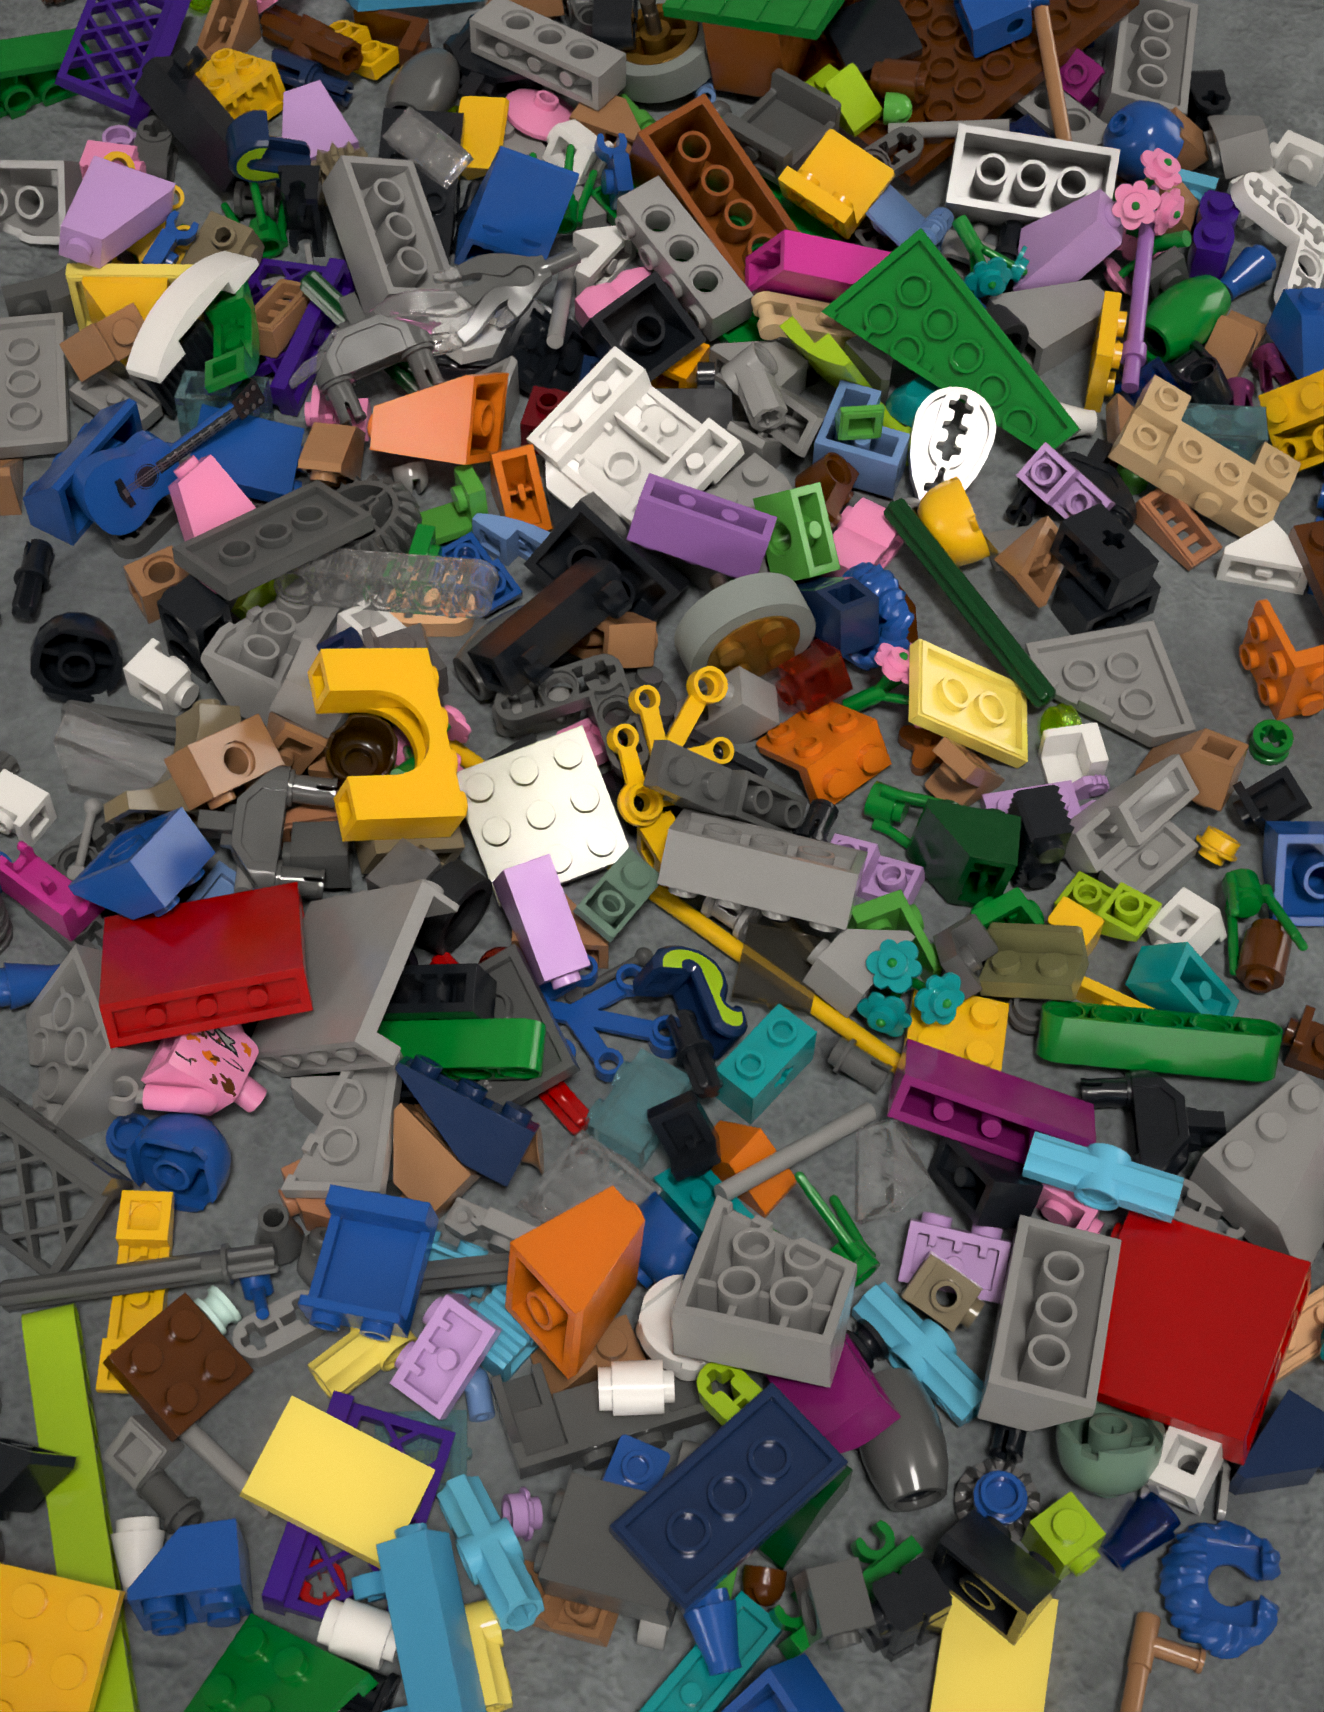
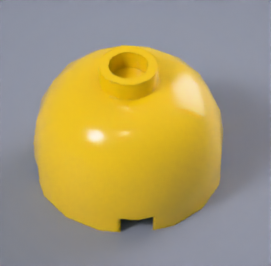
M956 476L930 489L920 501L917 509L918 517L956 565H967L990 556L986 540L975 518L976 515L960 479Z

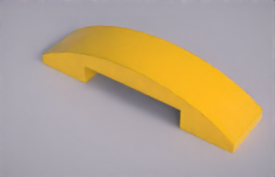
M122 1190L116 1231V1241L119 1245L117 1264L172 1256L175 1196L173 1192ZM169 1288L112 1296L107 1338H102L96 1382L97 1393L129 1394L106 1368L103 1361L167 1307Z

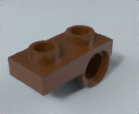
M829 452L796 476L795 487L821 483L832 530L842 519V515L839 513L840 510L854 495L851 489L860 473L842 456Z

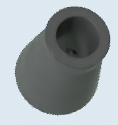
M278 1203L268 1204L258 1214V1226L254 1245L274 1242L278 1250V1265L290 1263L299 1256L301 1245L305 1238L304 1231L289 1215L283 1205Z

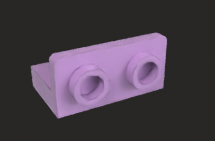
M923 1211L921 1220L911 1218L898 1281L909 1283L928 1253L932 1251L982 1286L983 1290L978 1296L979 1299L999 1304L1012 1245L1011 1240L1001 1238L1002 1228L976 1226L973 1222L971 1231L951 1227L952 1217ZM943 1286L938 1289L956 1294V1291L950 1286Z
M462 1293L446 1294L444 1298L438 1297L430 1305L422 1320L426 1325L416 1342H409L398 1355L394 1367L398 1370L390 1381L392 1386L439 1420L448 1417L503 1330L469 1306L470 1299Z

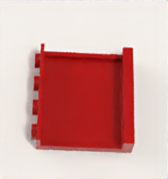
M298 882L179 903L159 917H156L154 913L135 920L123 915L104 917L99 1008L110 1049L312 1011L313 1001L306 973L303 918L305 914Z
M1129 1210L1124 1224L1116 1223L1111 1233V1237L1121 1239L1122 1241L1097 1401L1222 1443L1223 1459L1244 1466L1311 1289V1262L1177 1220H1172L1169 1223Z

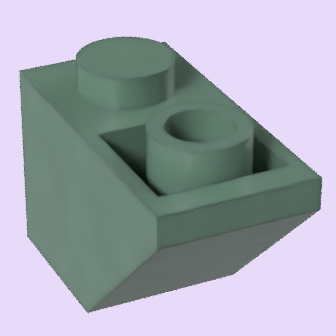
M628 847L573 912L608 942H611L659 886L657 884L659 873Z

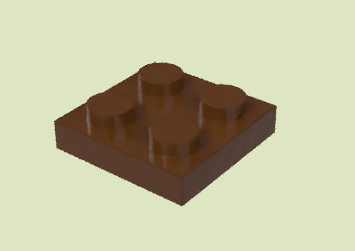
M186 1293L178 1297L103 1361L106 1368L172 1443L254 1371Z

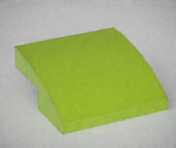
M793 315L779 326L810 366L829 384L837 388L840 380L872 388L829 332L814 343Z

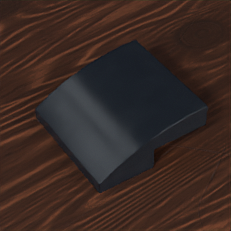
M861 0L841 8L823 31L833 55L837 54L843 69L850 63H853L857 66L863 78L871 75L876 61L883 62L886 58L910 60L922 55L923 46L899 0Z
M536 300L533 301L530 308L518 321L512 316L490 365L492 366L513 356L518 361L519 387L527 393L531 394L534 385L571 392L577 386L584 355L593 357L595 352L581 335L580 331L582 329L571 318L567 319L562 347L558 349L549 347L547 335L551 314Z

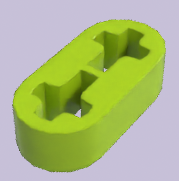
M714 1362L704 1365L697 1377L701 1404L722 1426L763 1391L741 1368ZM717 1380L719 1383L725 1384L731 1380V1391L735 1400H731L721 1390L713 1395L711 1383Z

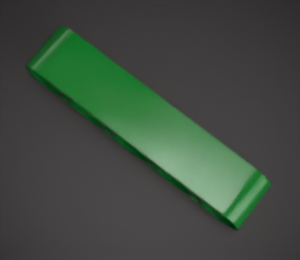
M1054 1000L1042 1005L1036 1053L1041 1058L1056 1063L1128 1070L1147 1069L1160 1073L1265 1082L1275 1078L1283 1029L1273 1022L1255 1018Z
M527 1018L381 1021L377 1033L401 1047L400 1051L404 1057L407 1055L414 1059L416 1054L426 1056L443 1067L441 1074L453 1080H460L462 1077L470 1080L535 1079L542 1076L546 1025L537 1020ZM340 1071V1072L321 1073V1074H311V1075H312V1076H333V1075H340L341 1071Z

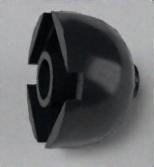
M66 612L51 618L36 633L30 648V674L33 680L36 679L43 686V692L52 699L63 703L69 700L93 702L94 697L91 695L101 694L105 690H107L108 694L115 689L122 676V649L114 630L99 617L86 612Z

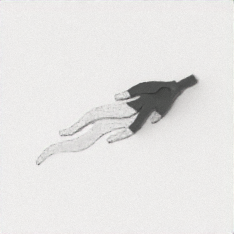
M575 247L547 259H544L543 255L521 256L505 253L478 255L455 267L437 271L433 274V282L436 284H456L469 279L481 278L478 282L458 288L404 291L390 296L372 310H374L376 315L381 314L416 325L429 332L431 336L450 334L447 338L434 341V349L432 351L433 356L448 354L465 347L473 341L493 316L505 306L507 307L496 321V330L502 331L513 325L527 312L541 289L552 281V275L581 263V258ZM339 328L331 331L332 339L335 338ZM327 352L318 353L305 361L289 380V386L294 389L308 377L317 373Z

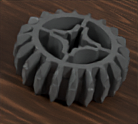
M373 473L367 480L363 481L356 476L354 481L347 485L340 481V488L335 491L373 515L374 530L356 538L351 543L344 544L321 555L316 559L318 566L323 569L325 574H333L337 580L346 576L352 582H355L361 575L371 580L373 574L379 571L387 575L388 567L393 564L402 566V556L408 555L418 523L422 524V516L415 497L404 487L402 482H394L390 476L380 480Z

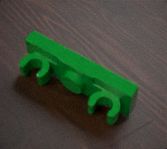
M882 1520L871 1527V1530L880 1541L878 1550L870 1549L861 1537L850 1544L853 1555L858 1557L859 1561L870 1564L862 1571L868 1596L873 1582L893 1571L899 1572L902 1566L908 1564L923 1551L912 1535L895 1546L894 1532ZM794 1591L790 1595L798 1604L796 1592ZM777 1605L769 1612L770 1618L776 1627L791 1632L788 1637L777 1645L787 1660L800 1655L810 1647L801 1611L797 1618L788 1616L780 1605Z

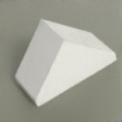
M1274 520L1227 545L1224 548L1216 573V580L1303 595L1308 583L1289 536Z

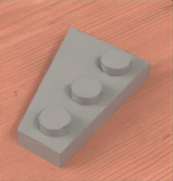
M399 1051L394 1066L341 1071L325 1102L328 1107L315 1133H309L301 1149L304 1154L294 1174H288L280 1189L286 1198L326 1199L330 1184L386 1194L393 1148L394 1109L399 1105L402 1078L395 1070L397 1063L404 1058L401 1051Z

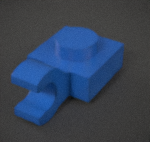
M603 133L598 134L594 144L595 154L608 166L607 169L602 170L601 186L603 194L609 195L611 210H617V199L634 189L629 153H626L627 138L624 133L618 134L616 148L606 146Z
M176 210L172 211L167 217L165 228H162L141 264H176L179 255L174 253L175 248L188 245L195 240L198 223L194 221L189 230L179 231L175 227L179 212Z

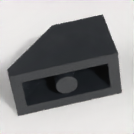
M945 1136L941 1137L928 1169L929 1174L976 1226L1016 1229L1020 1215L1031 1217L1044 1187L1039 1181L1022 1176L1023 1164Z
M0 1437V1520H6L8 1511L30 1513L74 1468L76 1457L16 1439Z

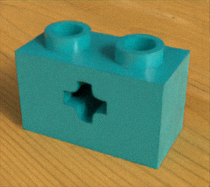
M778 1003L717 1067L723 1081V1086L719 1089L720 1093L716 1098L751 1125L812 1061L817 1032Z

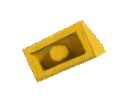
M465 96L460 99L458 113H464L465 117L460 175L467 180L485 176L500 146H503L510 102L507 98Z

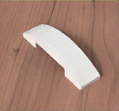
M228 251L218 252L198 261L174 280L157 300L139 330L126 366L129 375L161 383L186 354L179 343L182 336L221 290L236 294L259 266L257 259Z

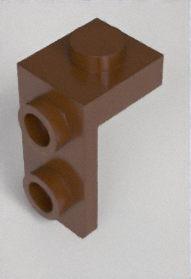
M385 9L362 12L353 10L355 24L367 26L372 40L398 47L400 68L415 54L432 47L428 19Z

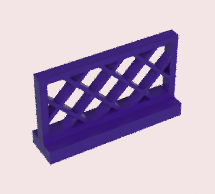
M87 0L54 84L129 115L128 126L138 129L139 123L148 117L151 107L134 87L143 74L142 69L150 59L171 56L191 0H98V3H96V0ZM148 3L162 11L160 14L146 16L139 4ZM129 7L136 19L122 22L116 10ZM105 12L112 24L98 27L91 15ZM142 28L149 41L136 43L129 31ZM119 34L126 46L112 49L105 36ZM95 39L101 51L87 54L80 42ZM132 55L139 68L125 70L118 58ZM108 61L115 73L101 76L94 64ZM84 66L91 79L83 81L67 73L70 69ZM122 83L129 94L128 100L111 93L108 86Z
M262 258L259 266L252 273L248 281L254 306L275 285L263 288L261 283L265 280L268 273L284 275L287 280L300 282L305 275L315 270L343 296L353 293L356 288L346 261L336 258H330L326 266ZM311 299L297 329L289 341L290 344L287 351L281 353L277 358L264 356L266 361L258 365L255 374L251 377L257 380L271 372L274 373L275 376L269 389L260 388L265 397L264 403L278 405L281 414L298 415L338 328V325ZM244 380L212 392L210 395L230 397ZM204 381V384L199 385V388L203 394H209L205 388Z
M334 1391L326 1412L327 1414L356 1429H359L361 1421L382 1426L391 1441L387 1445L404 1454L406 1453L403 1447L420 1438L441 1444L436 1461L427 1465L435 1469V1472L421 1499L420 1509L414 1514L409 1525L416 1523L428 1524L456 1433L355 1403L354 1396ZM394 1430L406 1433V1435L398 1438ZM287 1522L261 1595L264 1610L284 1616L286 1612L322 1622L331 1600L321 1606L299 1600L305 1580L307 1581L317 1576V1573L320 1572L321 1574L327 1570L334 1582L335 1588H337L340 1596L334 1599L345 1602L347 1598L355 1599L353 1589L345 1591L333 1567V1564H340L354 1555L343 1550L329 1558L320 1541L321 1538ZM317 1550L323 1561L310 1568ZM367 1562L371 1572L379 1571L377 1567Z

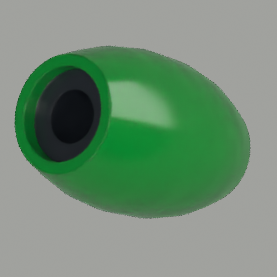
M1200 275L1182 280L1166 289L1147 307L1144 343L1147 345V361L1153 364H1163L1166 361L1172 362L1190 350V344L1195 340L1202 346L1208 342L1218 318L1221 315L1227 316L1231 307L1230 293L1218 278L1211 275Z

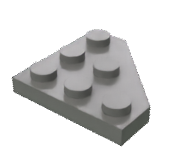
M1154 620L1025 644V652L1056 689L1054 699L1148 747L1159 746L1196 732V727Z

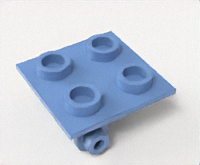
M889 185L865 213L871 219L874 229L881 235L888 236L897 246H900L922 228L939 251H941L944 236L952 227V222L954 221L953 213L946 207L934 209L925 219L892 185Z

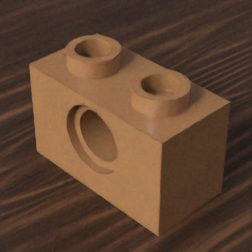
M259 714L189 744L163 759L189 811L205 803L208 804L210 810L217 809L237 798L233 790L243 786L246 791L267 772L279 765H284Z

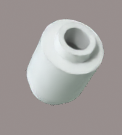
M662 1359L611 1361V1367H598L599 1411H613V1416L664 1414V1403H675L674 1371L663 1370Z
M347 1598L345 1602L335 1599L331 1600L319 1629L317 1643L329 1646L328 1652L377 1670H380L384 1660L395 1661L397 1648L388 1611Z

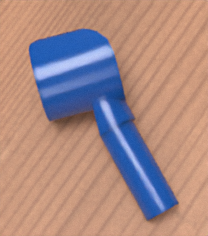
M265 1274L239 1278L244 1299L253 1300L257 1318L261 1320L266 1319L269 1316L266 1297L274 1292L271 1275Z

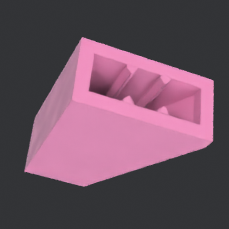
M211 454L199 460L192 455L173 471L178 478L168 488L184 541H188L256 508Z

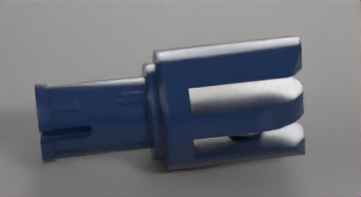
M274 48L272 51L271 60L277 66L286 91L320 80L335 103L345 107L351 101L353 93L346 91V89L354 90V85L351 81H345L324 73L319 62L279 48Z

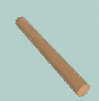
M1041 5L1033 9L1055 139L1072 141L1050 11L1048 6Z

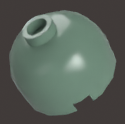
M1096 1401L1093 1416L1056 1426L1057 1454L1066 1475L1077 1485L1099 1497L1114 1498L1141 1489L1148 1484L1150 1476L1159 1465L1165 1440V1427L1163 1423Z

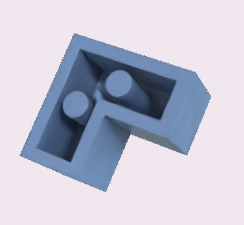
M840 380L814 442L812 464L829 452L837 453L860 473L853 485L854 488L893 499L906 467L910 434L882 426L881 438L838 440L834 420L837 410L840 407L880 404L882 392L877 389Z

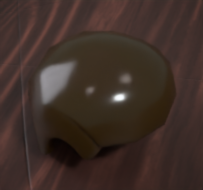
M372 714L350 715L341 727L331 732L328 738L325 752L326 765L333 778H338V782L342 784L348 776L390 775V772L396 765L398 739L391 725L378 716Z

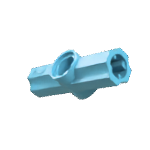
M1036 1131L1022 1172L1023 1177L1074 1192V1197L1090 1208L1111 1211L1121 1207L1169 1223L1173 1220L1184 1182L1183 1177L1132 1162L1127 1152L1113 1145L1094 1143L1084 1147Z
M885 1281L867 1291L852 1309V1316L857 1321L859 1319L867 1320L879 1332L888 1347V1360L893 1368L911 1370L929 1396L959 1427L972 1421L978 1415L984 1382L956 1355L957 1349L949 1335L931 1319L923 1321Z
M461 1474L448 1480L443 1490L437 1494V1499L441 1512L456 1538L455 1545L473 1586L479 1584L501 1630L513 1629L517 1632L534 1624L537 1616L545 1610L539 1590L536 1588L531 1575L524 1565L523 1552L506 1517L500 1519L479 1476L470 1477Z

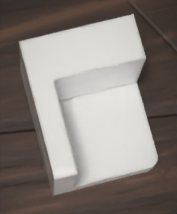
M1097 722L1043 731L1037 755L1046 784L1071 780L1073 783L1083 776L1105 775L1109 759Z

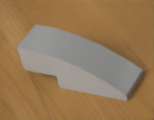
M1173 754L1145 769L1093 802L1072 818L1070 825L1075 828L1064 856L1074 873L1079 871L1083 873H1097L1127 846H1140L1200 793L1180 755Z

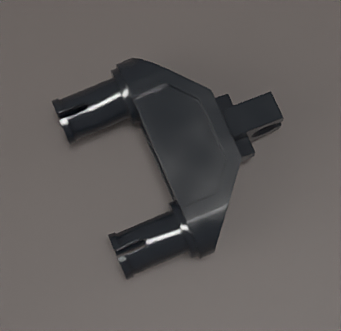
M475 14L469 16L459 33L450 35L443 44V49L452 54L459 65V101L461 97L465 96L506 98L509 93L518 89L530 88L541 90L544 87L542 84L471 52L469 19Z
M1097 438L1087 456L1075 451L1060 454L1115 503L1110 512L1128 530L1131 529L1137 519L1136 504L1116 468L1108 465L1110 461L1108 455L1113 444ZM1018 478L1019 490L1012 503L1006 509V516L1015 524L1020 513L1023 512L1024 515L1019 522V526H1028L1043 500Z
M1130 1070L1125 1072L1124 1077L1080 1078L1081 1100L1094 1104V1108L1126 1107L1127 1112L1131 1111L1136 1153L1131 1158L1132 1162L1178 1175L1188 1164V1153L1200 1151L1201 1148L1212 1147L1226 1135L1224 1111L1196 1110V1108L1186 1107L1185 1096L1150 1070Z

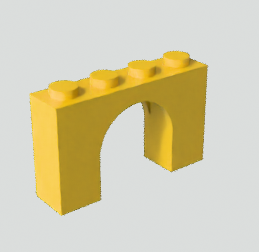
M428 648L320 649L307 672L316 714L369 713L383 717L395 724L405 734L412 746L415 758L414 769L403 774L348 776L333 798L342 842L451 837L466 817L468 804L464 791H460L456 774L458 758L456 751L450 748L447 735L448 714L446 709L441 707L437 691L439 675L437 668L431 664Z

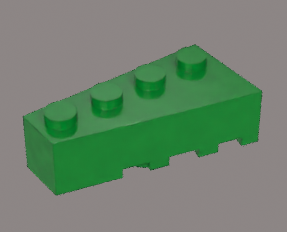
M76 28L0 40V118L9 115L13 120L26 115L25 112L36 104L43 103L47 107L78 95L54 84ZM80 42L87 54H92L86 42ZM84 66L70 69L67 73L83 81L91 79Z

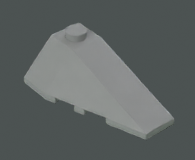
M0 160V231L14 235L19 240L29 244L59 245L61 224L83 180L79 162L61 160Z
M310 573L278 592L276 599L261 608L257 605L248 610L246 618L236 624L228 622L220 627L203 651L200 661L227 705L240 706V714L246 719L259 714L267 728L268 717L271 712L269 708L285 670L302 639L311 638L316 647L317 644L326 640L337 620V613H340L344 608L351 591Z

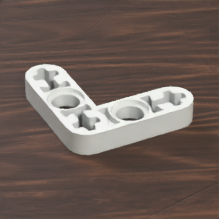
M1256 172L1247 173L1232 185L1230 191L1232 201L1242 213L1287 247L1274 291L1275 304H1277L1283 289L1320 288L1324 274V224L1262 175ZM1277 211L1283 216L1286 224L1280 219ZM1298 262L1304 266L1307 275L1302 271Z

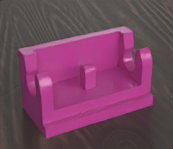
M19 841L17 849L20 851V855L13 864L4 856H0V886L2 891L72 942L105 908L74 895L68 888V885L72 882L70 879L34 853L33 848L27 843Z

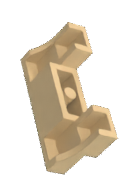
M1154 375L1143 388L1132 413L1114 442L1108 458L1150 482L1163 492L1188 504L1189 507L1201 515L1206 516L1240 538L1272 521L1280 502L1289 494L1301 463L1267 442H1264L1255 451L1250 461L1245 460L1181 421L1191 396Z

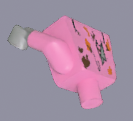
M241 1024L164 1038L161 1040L141 1078V1081L146 1084L145 1088L138 1089L137 1082L131 1077H119L113 1083V1093L126 1095L127 1097H109L108 1108L111 1113L117 1116L130 1115L135 1111L137 1104H143L144 1110L212 1116L235 1102L246 1112L250 1113L260 1105L267 1093L266 1088L248 1075L259 1054L258 1046L245 1033Z

